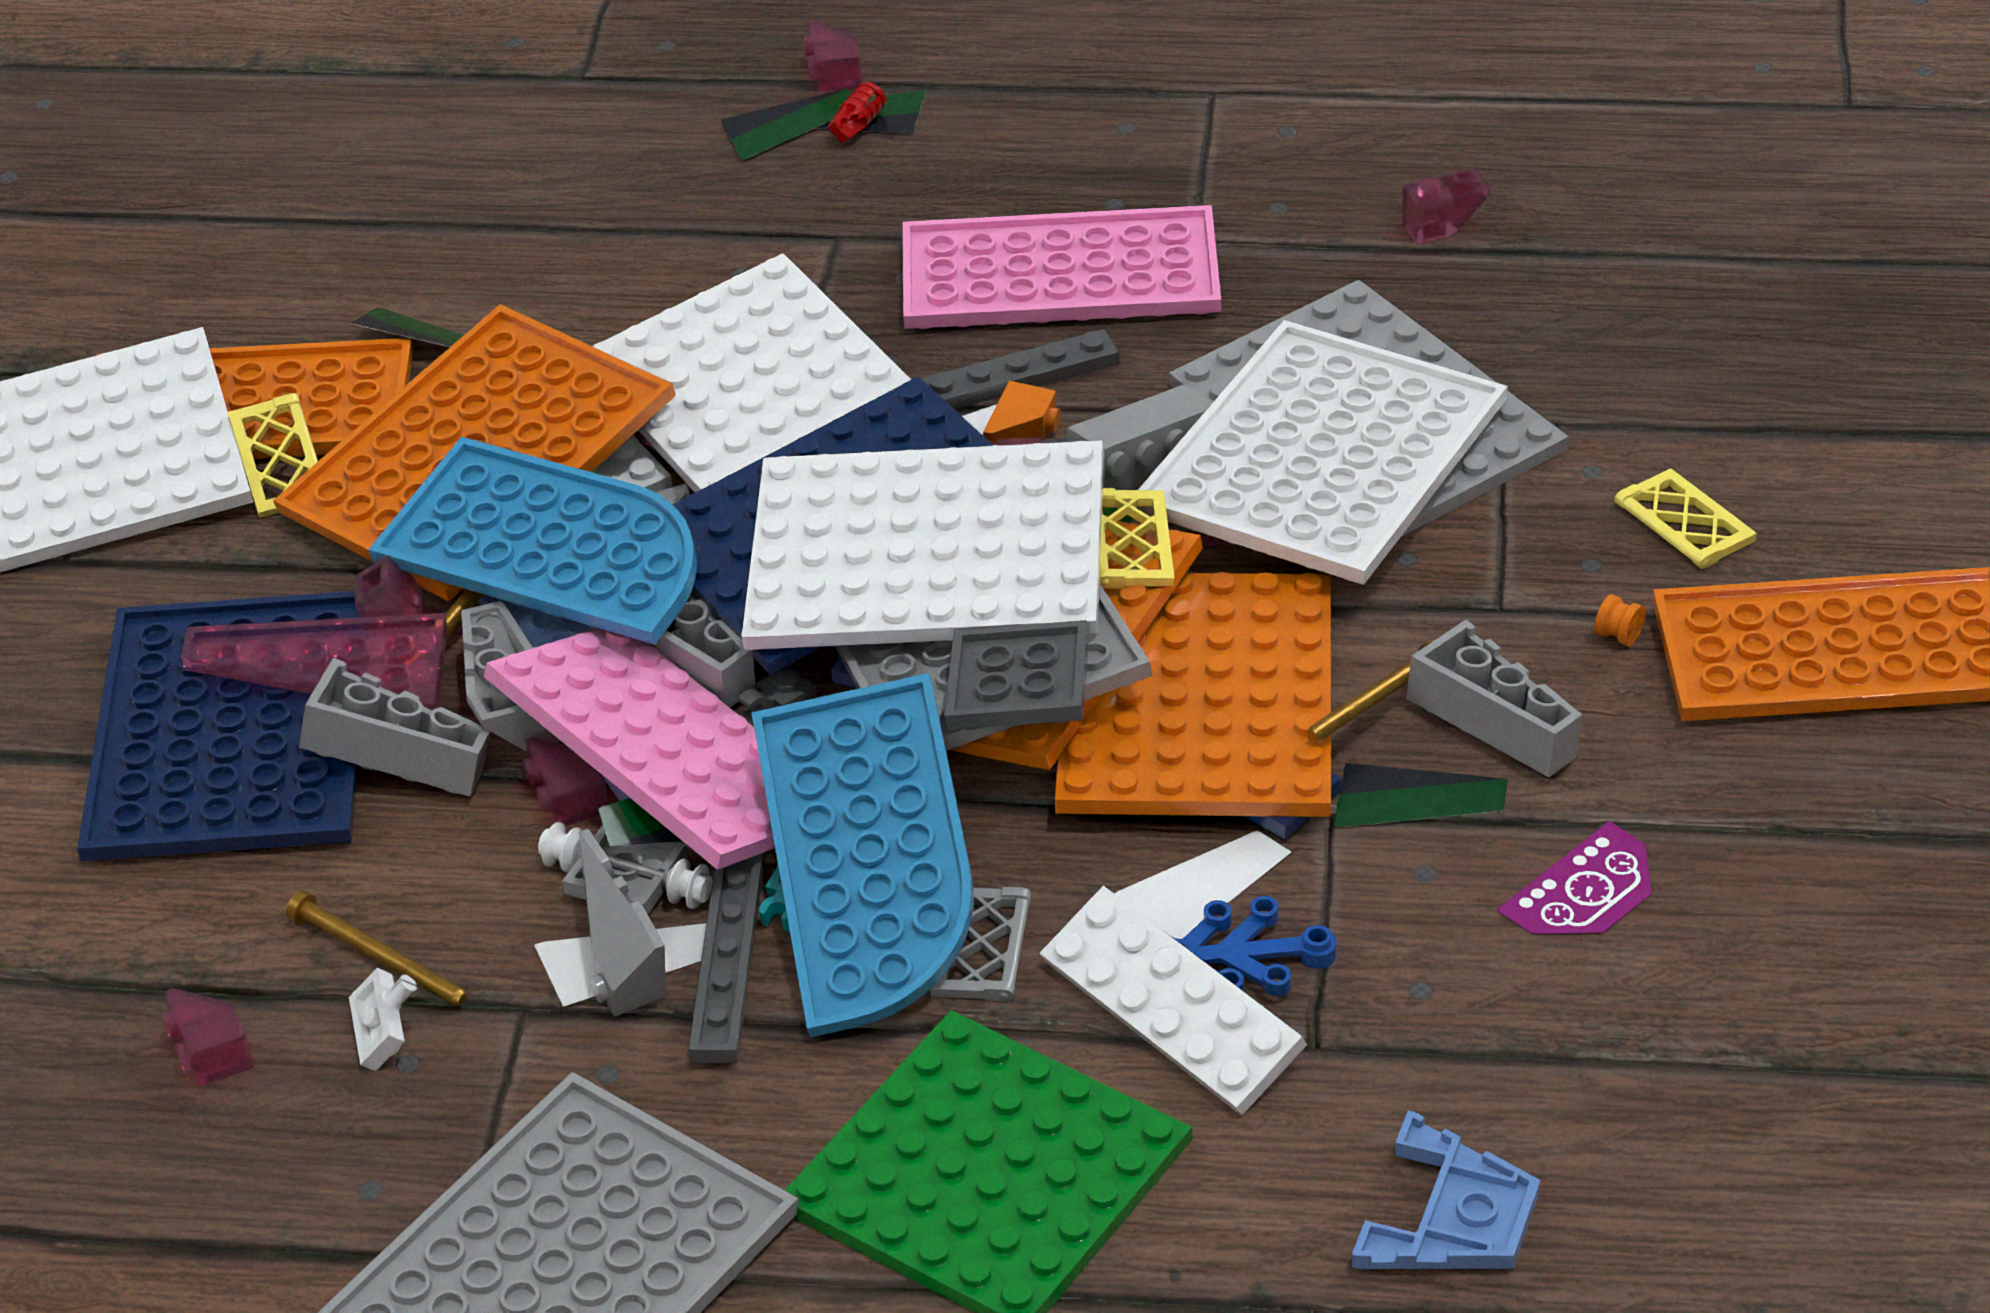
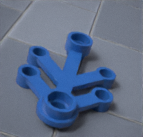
M1259 896L1253 899L1250 904V915L1220 944L1204 946L1216 932L1225 931L1232 924L1231 906L1221 900H1214L1205 905L1203 910L1204 919L1183 939L1173 938L1206 964L1222 963L1229 967L1218 973L1235 984L1243 992V976L1263 986L1264 991L1271 996H1282L1290 991L1291 971L1282 964L1265 966L1256 961L1257 959L1299 956L1300 961L1306 966L1321 969L1333 964L1337 955L1336 937L1327 927L1322 925L1308 927L1300 937L1252 941L1265 927H1271L1278 921V902L1270 896ZM1273 979H1281V981H1272V980H1273Z

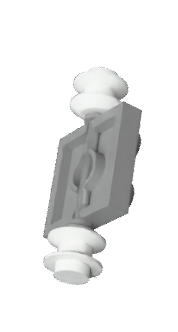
M556 822L550 829H545L538 843V852L545 866L551 867L559 860L561 869L568 872L562 881L564 893L586 900L580 846V832L582 829L575 827L566 834L564 824ZM603 825L594 836L609 857L615 878L622 876L627 883L631 902L639 900L647 914L650 913L665 889L670 903L676 904L682 897H685L686 905L690 909L697 908L701 902H706L710 897L713 878L709 876V869L704 864L698 865L694 871L691 870L690 862L687 860L688 851L686 843L672 842L610 847Z

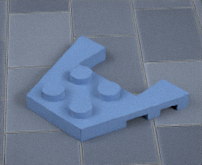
M1408 1110L1395 1142V1156L1439 1166L1441 1170L1418 1231L1414 1233L1365 1220L1352 1252V1268L1513 1269L1540 1194L1541 1180L1488 1151L1483 1155L1461 1144L1460 1136L1447 1129L1439 1132L1425 1124V1117Z

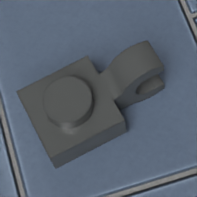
M788 665L757 682L755 689H748L738 697L739 701L749 708L743 711L740 716L744 717L748 723L754 726L752 712L817 698V687Z

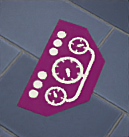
M1608 821L1496 910L1532 934L1604 933L1652 894L1646 845Z

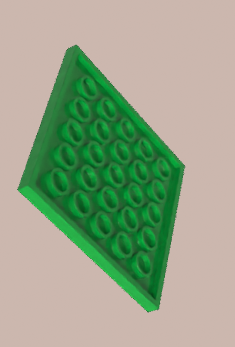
M950 1010L784 1191L798 1198L799 1205L797 1206V1214L794 1216L795 1219L975 1313H1047L1193 1140L1192 1127Z

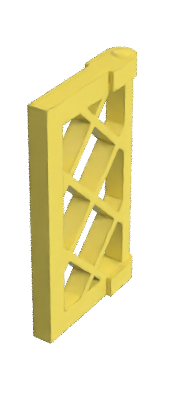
M295 393L228 412L259 518L279 513L273 502L275 498L266 500L262 488L264 483L285 491L304 472L308 471L318 462L298 395ZM291 411L295 424L291 428L274 419L278 414ZM255 420L263 423L253 439L246 436L244 423ZM269 427L287 434L278 450L260 443ZM294 438L301 442L305 455L303 462L284 454ZM254 449L272 456L263 472L256 469L252 455ZM280 460L298 468L288 484L270 476Z
M1671 468L1637 485L1633 484L1619 491L1614 498V502L1617 505L1626 509L1692 560L1700 569H1705L1717 563L1719 559L1756 541L1757 533ZM1668 487H1670V488H1672L1674 491H1676L1677 493L1660 492V491H1661V490H1664V489H1666V488H1668ZM1641 500L1654 502L1653 510L1646 509L1638 502ZM1658 502L1684 505L1683 513L1657 510ZM1688 505L1697 507L1706 515L1688 513ZM1664 522L1682 523V531H1675ZM1686 524L1712 526V534L1686 532ZM1717 527H1723L1732 535H1716ZM1693 544H1703L1710 546L1700 550Z
M1103 488L1102 507H1116L1118 510L1109 517L1103 515L1102 512L1101 586L1103 588H1124V586L1137 585L1174 586L1175 577L1164 490H1115V488ZM1152 506L1153 516L1146 515L1138 510L1137 507ZM1129 515L1142 524L1130 532L1116 522ZM1108 529L1122 539L1109 546L1106 544L1105 531ZM1150 529L1153 530L1156 534L1157 545H1151L1140 538V536ZM1132 544L1145 552V554L1133 561L1120 553V551ZM1152 558L1159 559L1161 570H1147L1143 567ZM1108 560H1114L1125 567V569H1109Z

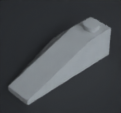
M501 600L461 610L467 703L482 727L525 751L544 748L548 745L562 742L484 678L487 662L533 648L504 602Z
M586 829L580 832V846L594 975L590 976V984L598 1002L606 1001L612 1014L616 1017L666 997L665 945L639 900L631 902L627 883L622 876L615 878L609 857L590 830Z

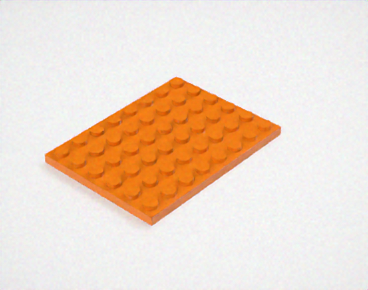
M499 304L276 497L273 502L280 514L372 561L368 549L460 437L592 472L676 396L672 383ZM376 563L448 602L463 589Z
M1226 572L1185 573L1138 641V644L1150 661L1153 676L1136 681L1132 685L1103 693L1058 757L1055 814L1331 817V735L1320 742H1312L1307 737L1308 728L1331 713V574H1272L1267 572L1259 574H1230Z

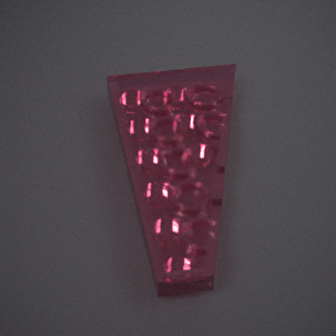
M445 613L187 627L181 658L185 670L310 694L313 693L332 659L336 658L347 663V672L360 678L365 673L371 674L381 679L380 687L397 695H400L404 690L419 696V701L424 707L434 710L438 708L448 625Z

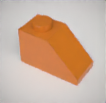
M1009 381L983 431V436L993 445L998 446L1043 442L1048 438L1050 432L1056 433L1060 424L1061 409L1056 408V391Z

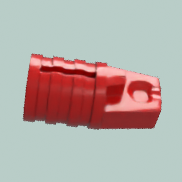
M862 82L840 105L828 125L829 131L836 136L837 140L844 143L859 131L864 130L886 106L887 99L884 92L874 83ZM874 94H876V97L871 102H869L868 100Z

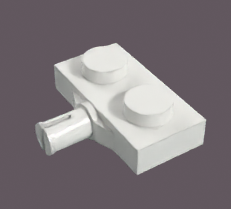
M376 968L349 997L361 1066L377 1071L390 1056L395 1055L399 1051L401 1045L405 1042L399 1009L401 1004L417 989L415 987L417 985L416 982L408 975H402L394 984L391 973Z

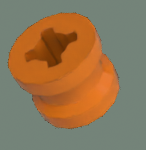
M1614 594L1608 595L1602 602L1594 623L1595 634L1605 638L1610 635L1615 636L1619 643L1630 647L1642 631L1646 618V608L1637 603L1625 604L1621 597Z

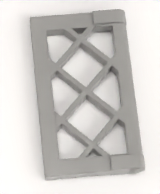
M1002 887V889L974 888V906H978L979 909L972 913L970 926L986 916L992 918L999 926L982 937L969 927L967 936L973 942L960 950L950 968L958 967L966 977L961 980H948L949 968L930 989L931 997L985 999V1001L1009 1002L1013 999L1027 913L1031 900L1030 890L1022 887ZM1001 907L1015 908L1014 916L1009 920L1004 918L997 910ZM1008 933L1010 934L1008 949L1005 953L1001 954L990 944ZM982 949L993 960L975 971L964 960ZM1001 967L1004 969L1002 981L984 979Z

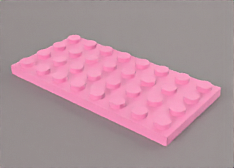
M1212 205L903 222L904 329H929L932 327L951 326L968 327L971 325L988 324L1007 325L1010 323L1026 322L1046 323L1063 320L1086 321L1101 318L1124 319L1138 316L1163 317L1176 314L1202 315L1222 312Z
M597 628L486 663L484 673L486 680L717 870L775 848L754 727L744 717L738 715L720 701L715 694L709 692L691 678L687 672L662 655L658 649L649 646L644 641Z

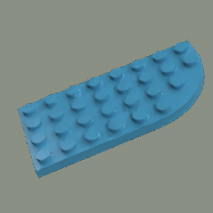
M460 437L368 549L373 562L654 645L685 605L692 591L697 571V553L690 529L678 509L661 495L629 482L465 437Z
M930 673L752 712L805 1020L810 1038L879 1021L915 1002L930 990L950 968L962 948L971 924L974 907L972 873Z

